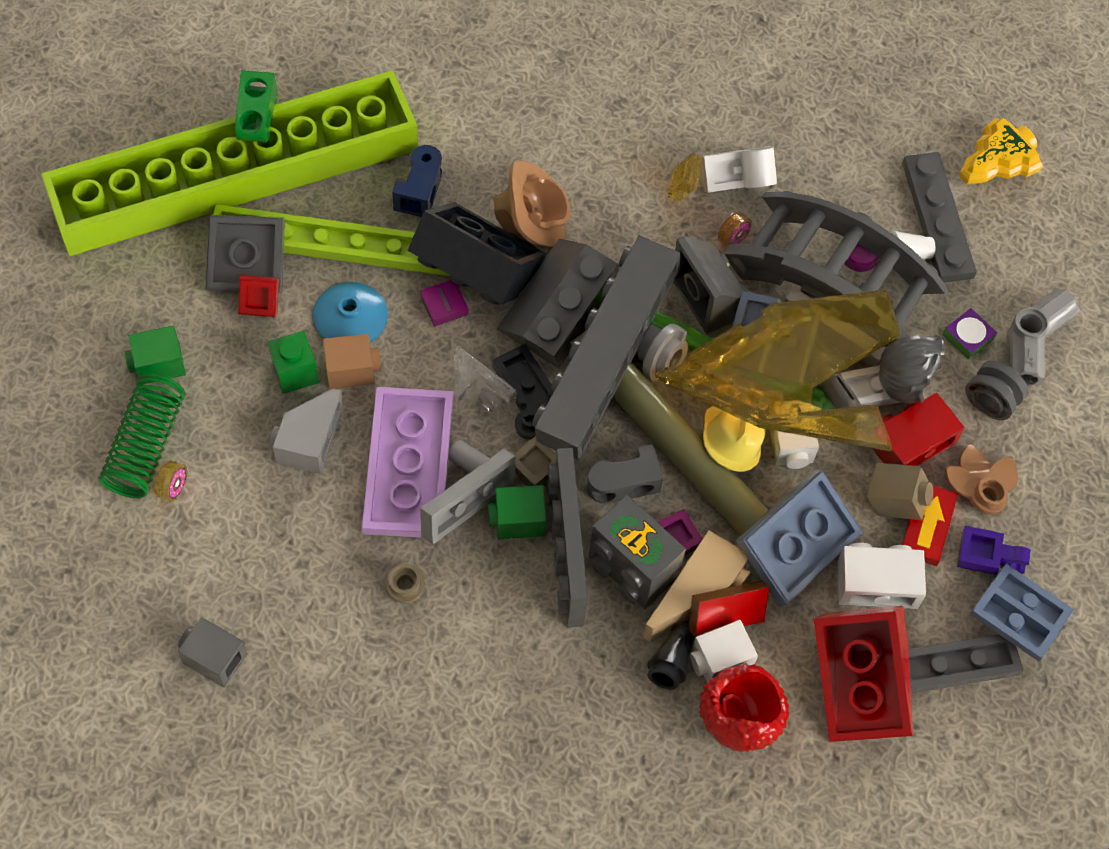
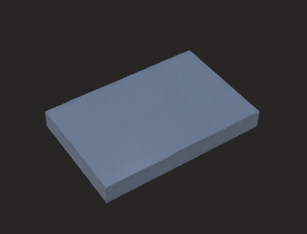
M820 469L812 471L742 534L736 542L762 581L769 587V591L779 605H787L841 554L844 546L851 545L863 534V531Z

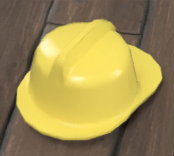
M716 405L708 408L704 415L703 441L709 456L717 464L728 470L744 472L754 468L761 457V445L765 437L764 425L760 418L750 411V407L747 405H742L741 407Z

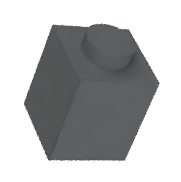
M203 617L200 618L195 627L190 626L185 630L178 644V653L184 665L222 687L226 686L247 655L241 639Z

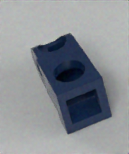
M422 145L413 150L410 157L411 170L407 182L396 181L392 192L393 211L422 217L425 210L432 208L442 178V155L436 147Z

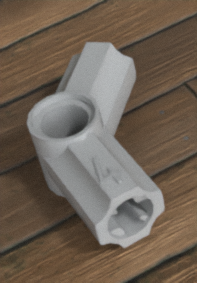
M1056 288L1032 307L1021 309L1016 314L1007 331L1006 339L1010 346L1009 366L1021 375L1028 388L1034 385H1041L1044 381L1045 338L1074 318L1079 312L1076 298L1067 289L1060 290Z

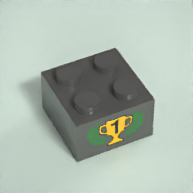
M626 495L593 525L588 556L590 557V564L601 576L606 577L609 575L619 585L618 589L627 601L632 604L637 602L646 609L679 576L686 548Z

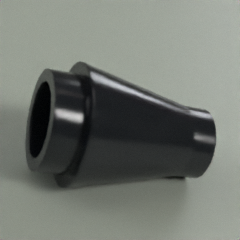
M673 627L669 636L647 663L649 669L647 676L655 685L673 690L685 681L691 644L694 640V635L689 630L683 627Z

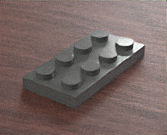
M560 448L556 451L555 464H549V480L547 481L548 502L552 504L551 536L552 540H555L556 553H554L555 577H559V591H557L559 615L566 614L567 628L583 627L588 598L573 448Z

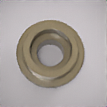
M397 565L386 575V592L396 602H414L424 592L425 577L422 571L414 565ZM407 579L413 585L410 589L402 590L398 587V583L401 580Z

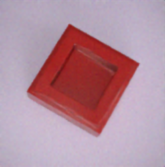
M241 275L239 277L238 314L276 317L278 313L279 278Z

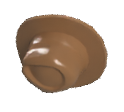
M526 161L511 163L509 167V186L493 198L496 220L505 231L514 236L522 235L534 245L543 248H553L559 238L565 239L566 222L569 220L571 212L566 193L561 186L537 165Z

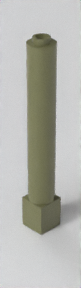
M587 330L570 342V349L576 340L582 341ZM631 362L612 398L735 532L741 536L764 516L769 509L732 470L717 464L709 456L704 447L703 438Z

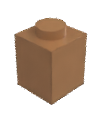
M369 334L323 339L329 389L375 384L374 371L381 370L378 347L371 348Z

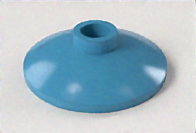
M345 282L330 287L321 294L313 309L314 325L323 339L369 334L371 343L383 332L388 319L387 305L381 294L374 288L358 282ZM347 306L356 307L351 312L345 311L343 308Z

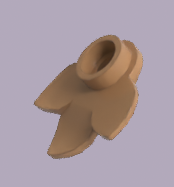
M972 444L968 445L959 458V466H948L945 469L947 481L953 490L969 498L972 505L978 511L987 515L997 514L1005 508L1008 502V493L1018 483L1017 467L1011 456L1001 458L991 464ZM984 494L989 495L992 500L986 498Z

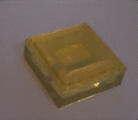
M692 153L674 167L668 190V198L679 202L697 188L704 158Z

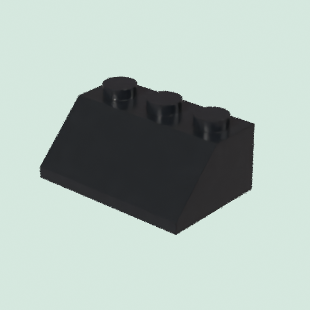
M456 202L425 210L407 250L418 256L417 260L422 265L432 269H441L449 274V279L460 286H470L481 292L480 296L485 301L495 305H503L516 299L547 256L545 252Z

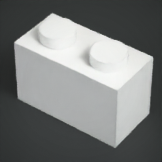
M853 543L849 546H844L838 558L839 605L919 608L926 596L924 550H912L907 545L875 548L868 543Z

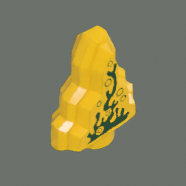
M1004 118L993 119L983 128V136L975 144L976 152L967 157L959 177L966 184L986 183L996 176L1009 179L1020 174L1028 177L1040 171L1043 166L1039 153L1036 151L1037 141L1034 134L1026 126L1022 125L1015 128Z

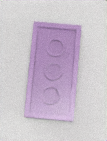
M376 387L362 521L363 534L422 538L420 508L446 490L453 391Z

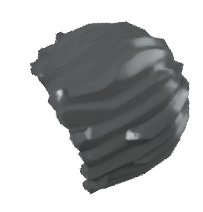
M917 335L902 337L884 349L880 360L879 380L890 398L906 404L922 403L924 401L923 389L930 384V378L933 376L934 371L941 368L939 361L940 358L945 356L943 353V339L940 336L923 337Z

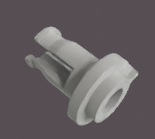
M674 323L667 325L663 329L652 324L650 325L634 357L643 362L642 372L645 377L656 382L664 377L672 376L679 369L688 350V343L685 341L687 332L684 328Z

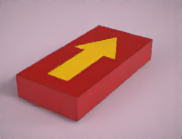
M933 485V499L931 504L926 506L923 519L908 520L901 545L910 546L912 550H924V559L927 564L937 567L940 562L958 493Z

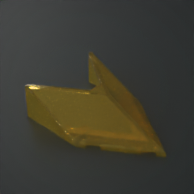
M887 289L773 303L761 310L762 316L745 327H742L739 323L687 354L689 360L673 370L665 367L654 374L656 379L758 428L892 451V444L877 405L823 410L812 405L811 402L814 387L900 337L901 330Z

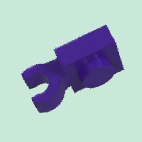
M964 526L957 567L997 575L1000 565L1004 567L1005 564H1008L1021 574H1024L1026 565H1029L1031 549L1003 544L1004 533Z

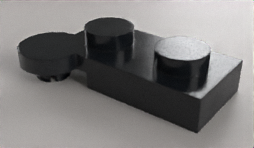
M523 344L493 359L492 367L521 411L515 418L516 433L524 439L531 440L536 436L535 427L532 425L534 416L541 405L547 406L553 394L550 393L551 382L527 345Z

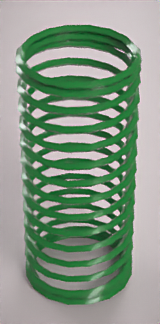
M146 373L138 377L135 384L136 387L132 391L133 395L129 399L130 403L126 406L127 410L123 414L124 418L120 421L121 425L118 427V433L114 437L115 441L111 444L112 449L109 450V456L105 460L106 464L102 467L103 471H101L98 477L100 483L105 488L129 498L139 499L147 496L150 489L148 484L153 481L151 476L156 473L154 468L159 466L157 460L162 458L160 453L165 450L163 445L168 442L167 437L171 435L169 430L174 427L172 422H175L177 419L175 415L179 413L178 407L182 405L186 395L185 390L180 384L168 377L153 373ZM142 381L161 382L175 389L180 396L178 397L175 393L159 386L144 385ZM150 389H155V390H159V391L165 392V393H167V394H169V395H171V396H173V397L161 395V394L156 393V392H154V391H152V390H150ZM137 396H143L149 401L140 400ZM135 404H141L145 408H138ZM148 405L156 406V407L161 408V409H163V410H165V411H167V412H164V411H161V410H157V409H155V408H153V407H151V406H148ZM169 408H175L176 411L172 412ZM131 411H137L143 416L134 415ZM147 413L154 414V415H156V416L161 417L162 419L153 417V416H151V415H149V414H147ZM164 415H168V416H171V415H172L173 418L170 420L169 418H167V417L164 416ZM129 419H135L141 424L132 423ZM143 420L149 421V422L154 423V424H156V425H158V426L149 424V423H147V422H145V421H143ZM162 423H169L170 426H169V427H166V426H165L164 424H162ZM126 427H132L139 432L129 431ZM158 430L167 431V434L164 435ZM123 434H129L137 440L127 439ZM155 438H163L164 441L160 442ZM120 442H126L132 447L123 446ZM151 445L160 446L161 449L157 450L155 447ZM117 450H124L132 456L120 454ZM148 453L158 454V457L154 458ZM114 458H121L130 464L118 462ZM144 460L154 461L155 465H150L148 462ZM112 466H119L128 472L114 469ZM141 468L151 469L152 472L148 473ZM136 475L146 476L149 478V480L145 481ZM111 476L130 481L139 486L140 488H134L125 485L115 480Z

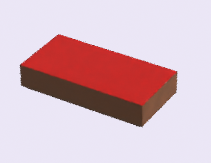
M761 580L692 595L688 630L697 637L738 620H741L743 626L765 622L769 587Z

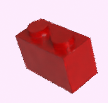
M936 392L924 399L922 403L907 404L904 411L895 417L892 414H888L881 418L873 426L874 432L868 444L885 464L919 466L955 445L965 427Z

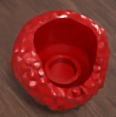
M742 664L733 668H726L703 686L704 691L700 694L699 714L703 719L707 732L721 745L733 751L749 752L750 750L764 749L766 746L772 745L773 741H776L777 737L783 734V728H786L787 719L789 718L788 698L784 695V690L779 686L778 680L774 679L773 675L764 670L763 667L756 666L755 664Z

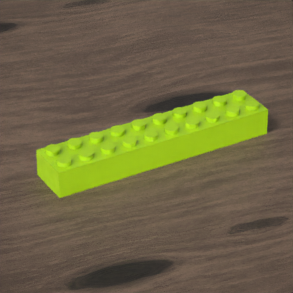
M391 70L274 105L268 142L237 140L235 116L41 173L69 256L212 214L216 204L235 207L412 153L419 146L418 125L394 71Z

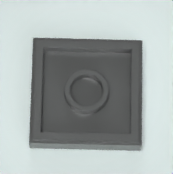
M209 215L206 290L239 292V277L241 275L279 278V293H282L285 219L278 217Z

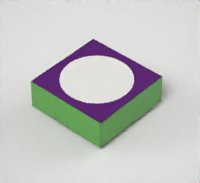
M970 308L948 325L942 335L964 356L970 359L994 340L997 332Z

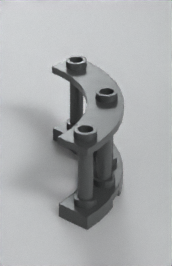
M790 191L765 192L762 198L773 213L752 243L729 244L724 251L730 265L741 279L764 281L780 286L785 280L801 286V292L824 306L830 308L835 304L851 316L848 322L884 347L902 337H909L903 324L922 294H944L948 289L932 265L928 264L898 237L873 222L868 215L861 212L856 213L830 201ZM783 223L803 224L787 249L781 251L767 247ZM818 228L844 237L825 266H819L800 257ZM857 244L880 258L862 289H858L838 275ZM893 269L909 285V288L892 315H890L876 302L875 295Z

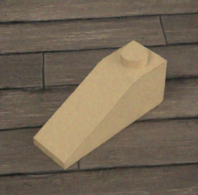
M709 530L646 623L643 638L650 642L667 633L673 627H677L690 620L692 595L745 584L751 572L746 569L748 558L744 552Z

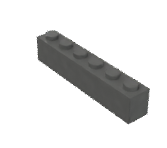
M638 235L632 247L627 246L624 249L619 261L620 271L616 278L610 277L603 289L602 298L604 300L600 308H593L585 324L586 334L582 341L576 340L572 345L568 355L570 363L564 373L559 372L556 375L550 389V393L553 394L547 406L541 405L538 408L532 425L535 427L538 443L556 451L560 448H573L574 459L578 461L680 270V252Z

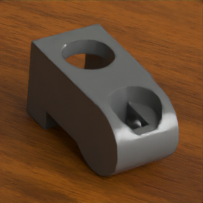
M653 444L638 447L637 456L633 459L616 463L609 460H601L594 463L588 472L587 492L594 501L602 504L620 501L626 495L630 498L660 493L663 477Z

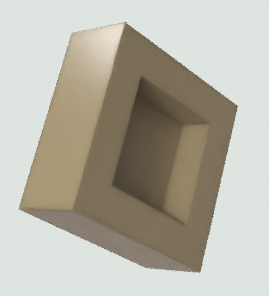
M536 436L514 453L516 456L515 473L528 486L543 485L549 479V464H555L556 454L549 447L538 443Z

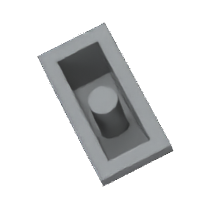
M333 388L284 413L281 425L274 426L269 441V447L274 451L277 464L314 473H322L343 410L341 390Z

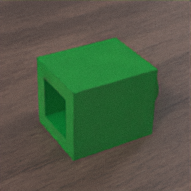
M174 325L128 335L131 350H126L124 353L129 373L136 372L138 377L146 373H153L170 379L186 375L181 347ZM142 381L143 384H148V383L156 382V381Z
M305 330L267 341L272 365L282 394L319 383L316 362Z
M543 485L496 488L495 502L488 503L489 526H497L498 539L545 536L546 511Z

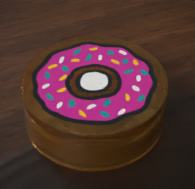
M741 212L732 214L722 224L718 232V241L726 248L729 244H740L748 236L752 227V221Z

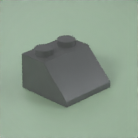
M686 236L678 238L675 251L680 252V270L673 283L704 332L708 334L733 323L742 291L748 292L745 284L736 280L731 272L728 258L724 253H719L712 242Z

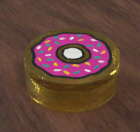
M172 460L163 464L154 484L156 496L166 501L174 502L186 484L187 467Z

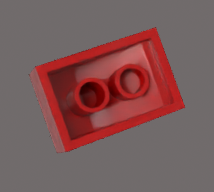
M893 606L822 613L814 618L829 742L913 736L909 645L904 607Z

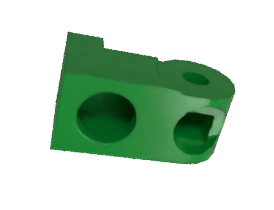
M241 70L235 120L237 140L268 142L274 104L277 103L278 96L274 73ZM261 82L266 87L250 86V83Z

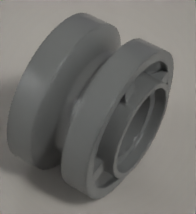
M987 361L978 370L977 375L972 377L967 383L965 392L972 405L992 419L1007 420L1028 395V387L1021 375L1010 366L998 361Z

